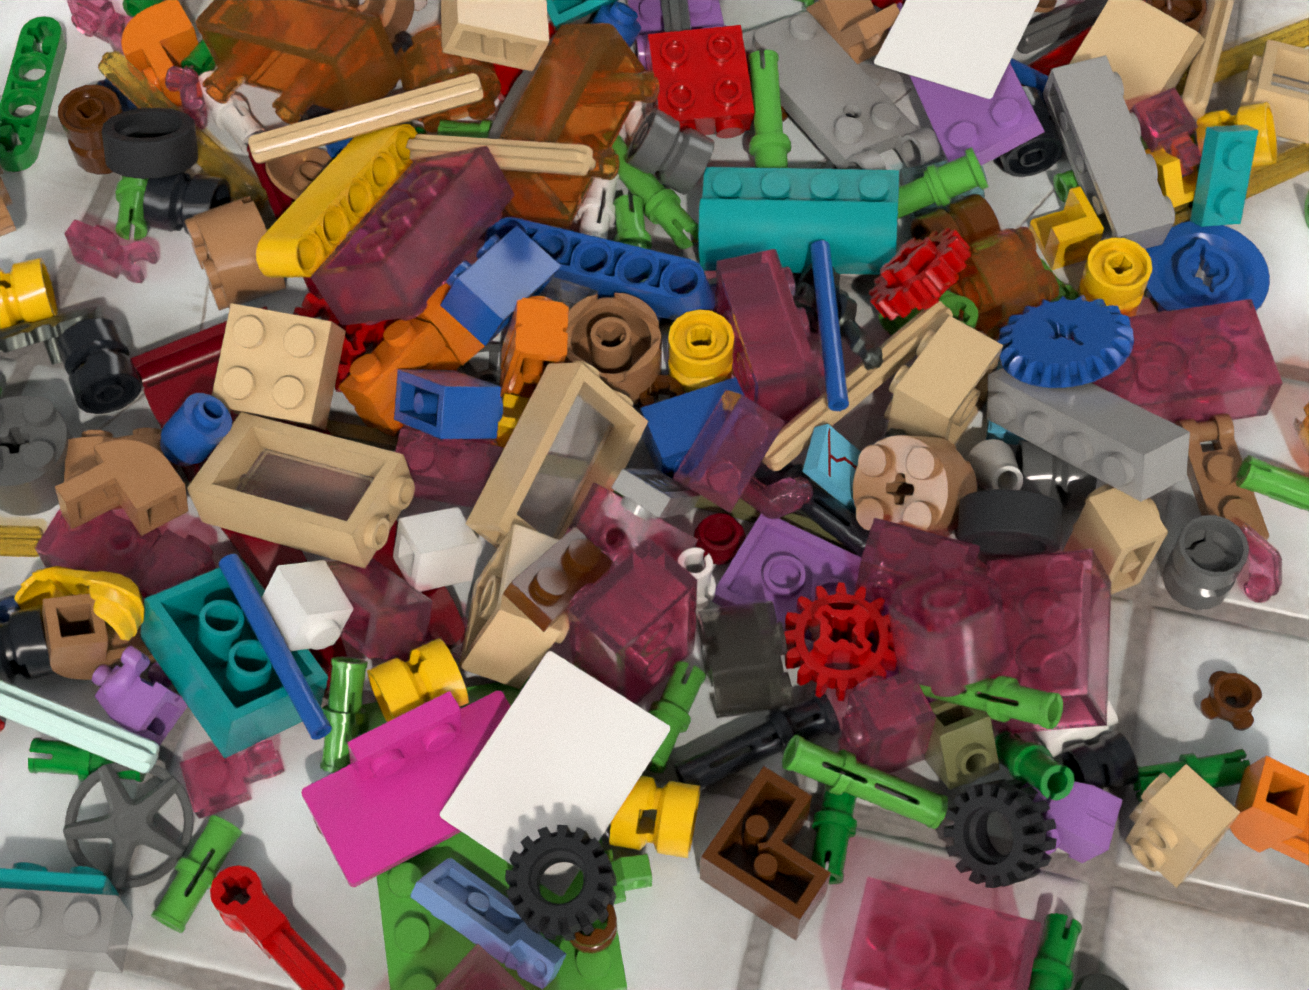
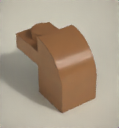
M819 0L806 8L857 64L879 53L890 32L888 28L893 26L900 13L896 3L876 13L871 0Z
M111 440L93 446L97 466L89 470L76 471L63 483L55 486L61 514L71 529L121 505L142 536L189 511L185 484L167 458L154 447L135 440Z
M90 593L43 599L42 617L50 666L55 673L71 679L92 680L93 673L101 665L105 664L111 669L115 668L116 665L122 667L121 655L130 645L148 656L150 663L157 662L140 638L141 625L135 637L132 636L129 641L121 640L114 628L94 613L93 605L95 600L90 597Z

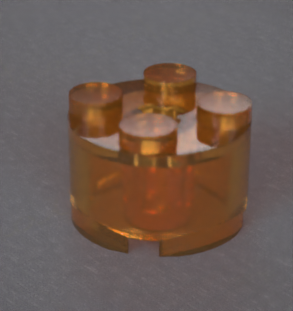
M441 24L424 29L411 37L413 45L405 53H403L402 47L399 49L395 57V65L404 92L471 73L477 74L483 90V99L481 101L416 119L423 123L426 131L438 132L441 119L453 121L470 117L473 120H483L493 115L496 111L494 102L500 94L501 85L494 63L442 53Z
M1024 226L1018 229L1005 228L968 243L971 257L964 261L967 265L966 268L958 272L959 279L957 283L949 287L950 292L967 297L974 302L979 315L974 329L979 332L983 331L986 336L993 340L999 339L1000 329L1008 325L1010 316L1023 315L1025 306L1038 307L1043 299L1051 302L1052 299L1057 298L1059 295V286L1054 274L1050 270L1044 269L1036 252L1035 238L1032 232ZM960 310V317L963 320L964 312Z

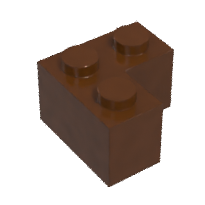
M763 766L702 854L700 880L796 941L824 899L831 872L790 847L808 820L812 795Z

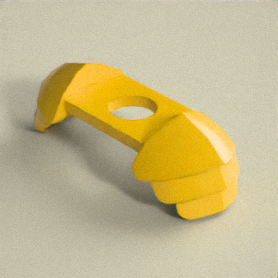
M62 566L39 569L20 584L21 588L14 597L19 607L26 609L43 605V599L90 593V597L95 600L93 605L94 613L111 625L121 640L129 641L132 636L135 637L139 626L144 622V604L139 587L130 578L113 572H91Z

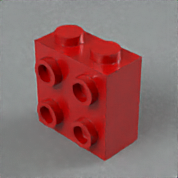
M741 25L648 34L645 56L653 108L656 107L679 121L680 132L691 127L703 135L716 134L717 137L726 139L740 136L744 131H750L755 112Z

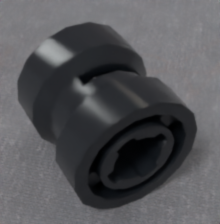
M1118 730L1100 735L1094 744L1077 743L1065 747L1062 751L1063 765L1072 771L1075 782L1094 785L1103 790L1111 785L1116 788H1122L1134 784L1138 780V766L1135 755L1128 740Z

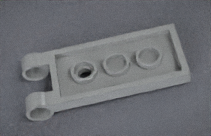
M808 11L743 33L749 71L748 57L751 53L760 51L763 69L765 68L764 50H773L779 54L778 69L781 106L838 169L887 170L885 162L879 154L891 149H895L901 155L904 164L914 172L940 162L942 146L935 132L929 128L919 130ZM851 113L855 116V118L848 117L845 114Z

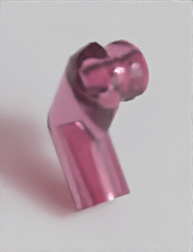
M171 66L167 70L165 85L169 91L180 92L183 112L195 120L196 131H201L208 125V114L198 73L189 66H185L184 69L179 66Z

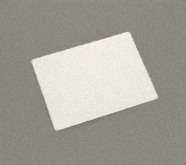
M906 0L876 56L874 64L991 99L1040 0Z
M548 651L440 812V817L510 864L509 858L513 851L520 854L524 850L520 842L527 836L532 841L538 839L540 835L537 830L546 826L550 833L557 832V825H568L570 831L574 833L578 827L587 831L590 839L595 837L599 841L670 732V726L554 652ZM568 862L556 863L544 872L540 884L558 896H563L580 871V868Z

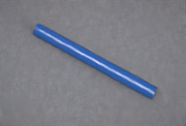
M819 240L811 244L810 251L827 402L830 410L842 411L849 406L831 250L830 244L827 241Z
M229 554L223 557L218 565L310 737L313 740H317L327 736L331 732L332 727L237 554Z

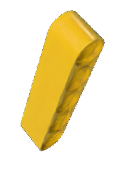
M398 124L354 137L259 240L256 249V261L263 275L268 278L315 277L346 244L347 234L361 227L416 164V162L410 159V150L406 148L408 140L414 139L418 134L415 128L410 124Z

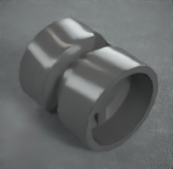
M655 107L646 115L634 134L626 153L625 162L643 173L654 174L659 171L662 184L682 195H686L694 188L705 171L712 156L715 142L691 127L680 132V122Z
M1025 439L1019 440L1015 457L1018 469L1023 476V484L1020 490L1052 497L1062 504V509L1082 511L1086 504L1085 499L1096 489L1097 478Z
M1216 515L1199 516L1190 520L1184 526L1163 571L1164 586L1174 600L1183 606L1195 610L1211 609L1224 601L1246 564L1249 554L1248 541L1240 527L1229 519Z

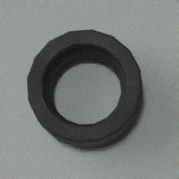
M141 108L115 115L103 124L102 139L106 165L112 172L119 175L139 179L162 178L188 170L198 161L195 120L184 112L166 108Z
M995 489L969 493L960 499L958 544L969 551L996 557L1033 558L1051 555L1060 550L1063 506L1052 497L1023 490Z

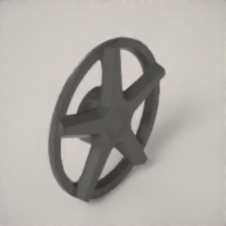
M114 762L101 766L89 775L77 788L69 802L63 833L70 854L78 866L97 869L83 854L78 839H110L112 841L109 875L104 873V876H107L114 887H141L161 879L175 867L180 857H183L190 844L194 819L189 796L181 783L171 773L157 765H154L149 773L159 777L163 782L139 800H132L117 775L118 772L133 769ZM101 781L109 805V812L105 816L76 822L83 799L91 788ZM174 794L177 795L180 801L184 818L180 841L154 824V815ZM145 845L171 856L165 864L149 874L126 878L136 846Z

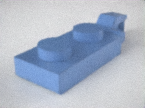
M447 858L419 879L410 895L413 900L429 910L433 916L476 944L480 950L490 954L502 964L504 963L507 968L517 970L519 977L542 990L555 979L566 957L565 952L545 939L539 931L536 934L528 928L507 897L452 858Z

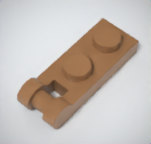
M1228 413L1211 415L1208 421L1196 422L1193 418L1177 420L1175 422L1176 425L1190 431L1187 476L1201 516L1216 515L1229 519L1240 527L1247 538L1249 548L1264 546L1270 535L1255 494L1252 491L1236 486V481L1239 479L1237 478V473L1243 461L1234 439V425ZM1212 441L1214 451L1203 452L1200 442Z

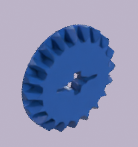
M1191 221L1179 223L1171 227L1162 245L1146 249L1152 260V273L1146 286L1147 298L1154 299L1157 302L1158 312L1167 311L1172 314L1175 323L1184 320L1192 323L1194 330L1200 326H1210L1215 332L1225 325L1234 329L1240 321L1244 319L1250 320L1266 299L1270 285V274L1265 258L1253 242L1230 227L1224 225L1201 227ZM1200 264L1205 275L1212 278L1210 286L1203 284L1201 278L1195 277Z
M1084 295L1075 300H1066L1062 296L1059 301L1055 302L1042 299L1040 306H1025L1022 315L1010 316L1008 325L1000 329L997 342L1002 344L1003 347L999 362L1003 369L1015 379L1038 387L1066 388L1088 384L1111 374L1127 360L1134 345L1133 328H1131L1129 316L1122 315L1118 306H1106L1103 299L1088 302Z

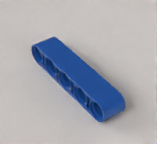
M514 217L499 219L491 224L486 231L485 243L495 234L502 239L513 228L518 226L561 265V268L546 289L582 298L598 294V299L614 297V293H626L648 304L656 313V316L674 321L689 311L699 309L714 310L716 301L705 272L698 262L691 259ZM693 289V290L690 291L689 293L683 294V293L686 292L687 290Z

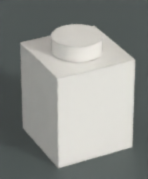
M458 507L399 518L393 558L413 593L472 581L476 559L481 555L482 544L480 535L465 524L467 520Z
M325 560L278 565L262 596L264 604L290 651L310 648L319 650L334 645L354 609Z

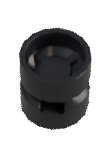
M1030 86L1022 87L1045 132L1000 155L1006 173L1015 177L1033 176L1046 171L1061 158L1064 149L1055 125L1051 121V115L1042 92Z
M184 172L162 178H149L143 201V214L146 225L153 229L169 232L181 231L184 227L185 233L189 235L184 220L231 202L229 182L225 178L205 174H197L191 179L190 174Z
M104 318L87 319L72 325L59 337L57 346L65 370L69 375L68 380L78 408L86 413H111L131 404L139 396L141 384L132 359L129 357L130 352L119 324Z
M43 605L11 612L8 622L0 620L1 680L14 684L18 674H22L27 680L55 674L50 666L42 617Z

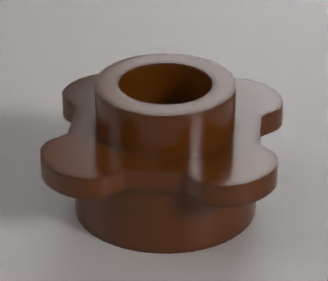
M1225 671L1212 673L1208 679L1211 687L1209 695L1200 703L1201 713L1210 720L1219 718L1227 721L1236 730L1244 731L1249 729L1254 722L1251 714L1253 707L1262 698L1260 687L1246 676L1238 673H1227ZM1232 697L1235 699L1236 703L1229 704L1226 701V698Z

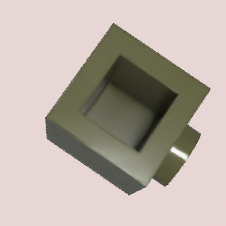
M935 700L915 708L925 761L949 790L972 783L980 777L1000 770L992 722L987 712L951 704L942 700Z

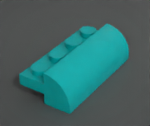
M706 167L704 171L703 194L699 204L700 266L704 271L773 272L789 269L792 273H803L812 263L811 244L815 241L823 240L830 244L832 266L837 273L881 275L880 270L882 266L897 254L899 170Z

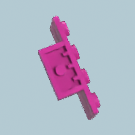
M449 691L348 741L351 764L302 789L303 800L349 886L357 887L462 832L442 819L440 812L511 706L503 692L495 691L460 709L452 693Z

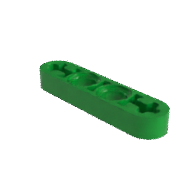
M43 16L31 19L23 25L20 31L0 102V165L5 171L20 172L26 170L36 162L67 49V41L59 22L51 17ZM37 43H42L43 53H40ZM33 69L46 71L44 76L38 80L26 81L22 79L28 71ZM23 105H33L36 107L35 111L27 117L18 118L13 116L14 111ZM15 133L18 134L22 145L15 146L17 141Z

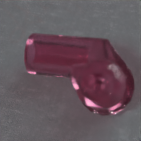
M746 475L736 485L735 494L763 516L769 519H778L799 510L803 505L809 503L813 496V488L810 482L801 476L794 477L793 479L785 478L766 486L754 476Z
M1245 522L1240 529L1246 536L1249 546L1247 558L1249 560V580L1244 583L1243 588L1250 600L1256 603H1264L1271 596L1277 595L1282 586V556L1276 548Z

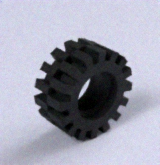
M1000 779L966 788L967 792L958 794L952 800L957 806L948 808L945 818L954 821V825L944 827V837H954L955 845L946 847L949 857L960 855L962 860L955 865L960 873L972 870L969 881L976 885L985 882L986 888L1005 887L1033 878L1041 873L1039 868L1048 866L1052 857L1046 854L1045 851L1055 849L1057 839L1047 837V831L1057 828L1055 819L1045 821L1042 813L1051 809L1046 800L1033 802L1039 792L1032 786L1022 788V781ZM993 811L1000 812L1007 819L1012 829L1013 846L1007 855L1000 854L993 847L988 837L987 821Z
M557 825V832L550 833L547 826L538 829L540 837L534 841L529 836L525 837L520 842L524 850L520 854L513 851L509 858L513 868L512 870H506L505 881L509 885V889L506 890L508 898L521 920L536 934L540 931L545 938L555 941L556 935H562L565 941L576 939L575 932L583 930L585 935H588L595 931L591 924L597 919L603 923L609 916L606 910L607 905L614 906L616 894L613 886H617V881L612 864L602 845L595 837L590 839L585 830L577 827L574 833L570 831L568 825ZM556 863H572L579 867L583 873L581 891L574 899L566 903L557 904L547 901L540 893L542 875L550 866Z

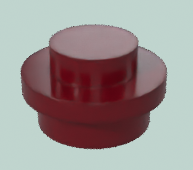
M717 513L706 517L697 525L694 531L693 544L694 548L704 550L703 560L709 554L712 557L713 564L724 565L732 562L746 536L743 527L733 517Z

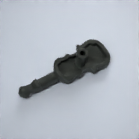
M811 263L796 282L795 289L792 290L789 306L794 313L798 314V321L807 325L812 322V328L816 329L820 336ZM833 267L841 338L847 342L853 353L862 358V363L866 370L880 368L884 362L882 349L879 347L875 348L874 341L868 337L855 321L857 303L849 298L848 292L840 289V274Z
M89 306L35 323L23 322L0 329V351L2 350L3 353L44 341L51 364L63 362L57 346L59 337L66 329L78 322L87 319L104 318L100 306Z

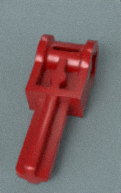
M236 865L227 867L218 873L212 881L210 897L227 927L236 932L246 933L269 959L272 958L301 990L345 989L344 981L292 928L287 917L273 904L255 871L246 866ZM238 894L245 898L250 897L248 902L243 905L236 900L232 901Z

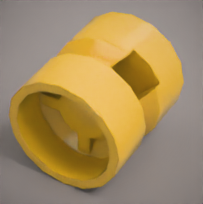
M1268 102L1241 106L1236 115H1231L1227 109L1206 112L1204 116L1197 119L1196 131L1200 160L1207 127L1248 125L1258 129L1252 167L1276 163V130L1273 113Z
M1108 238L1098 242L1092 247L1088 255L1083 276L1077 290L1079 297L1084 295L1088 302L1103 299L1106 306H1118L1121 314L1129 316L1131 322L1136 316L1152 273V260L1143 247L1126 238Z
M42 258L14 263L11 271L7 273L0 268V329L17 325L18 321L21 320L35 323L58 315L54 289Z
M701 309L686 312L674 321L670 327L668 337V376L675 378L682 385L684 394L732 379L734 333L731 324L723 316L713 311Z
M440 638L410 651L409 661L403 662L396 657L367 670L370 686L386 722L449 691L459 707L469 703L467 690L457 664L446 644Z
M640 776L611 821L610 845L641 850L647 843H652L659 854L688 859L695 830L701 786L669 781L661 788L657 787L654 778ZM644 810H657L656 820L653 821L649 817H644Z

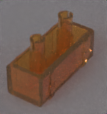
M214 0L196 20L197 28L218 67L202 83L203 87L207 88L205 90L206 93L213 100L221 104L227 103L232 94L242 84L280 94L281 96L273 101L272 107L276 109L274 111L276 115L290 125L298 123L312 104L337 112L383 99L402 77L401 67L381 19L378 16L360 12L354 7H340L318 0Z
M608 23L560 26L553 41L544 50L541 56L542 61L499 139L587 145L593 150L592 158L596 161L595 168L588 170L584 176L482 168L478 178L514 218L552 227H570L580 207L583 205L594 180H612L617 176L620 161L618 154L613 153L615 150L612 149V146L636 102L652 103L658 97L660 87L658 78L653 77L654 73L644 68L617 29Z

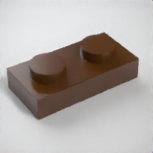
M574 527L512 580L503 595L545 632L605 578L615 563L580 530Z

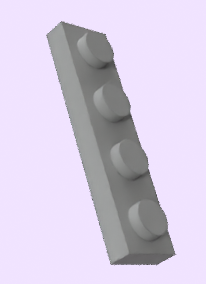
M622 469L611 487L623 495L619 503L622 507L646 521L650 517L657 520L658 517L665 519V517L690 514L700 498V495L657 469Z

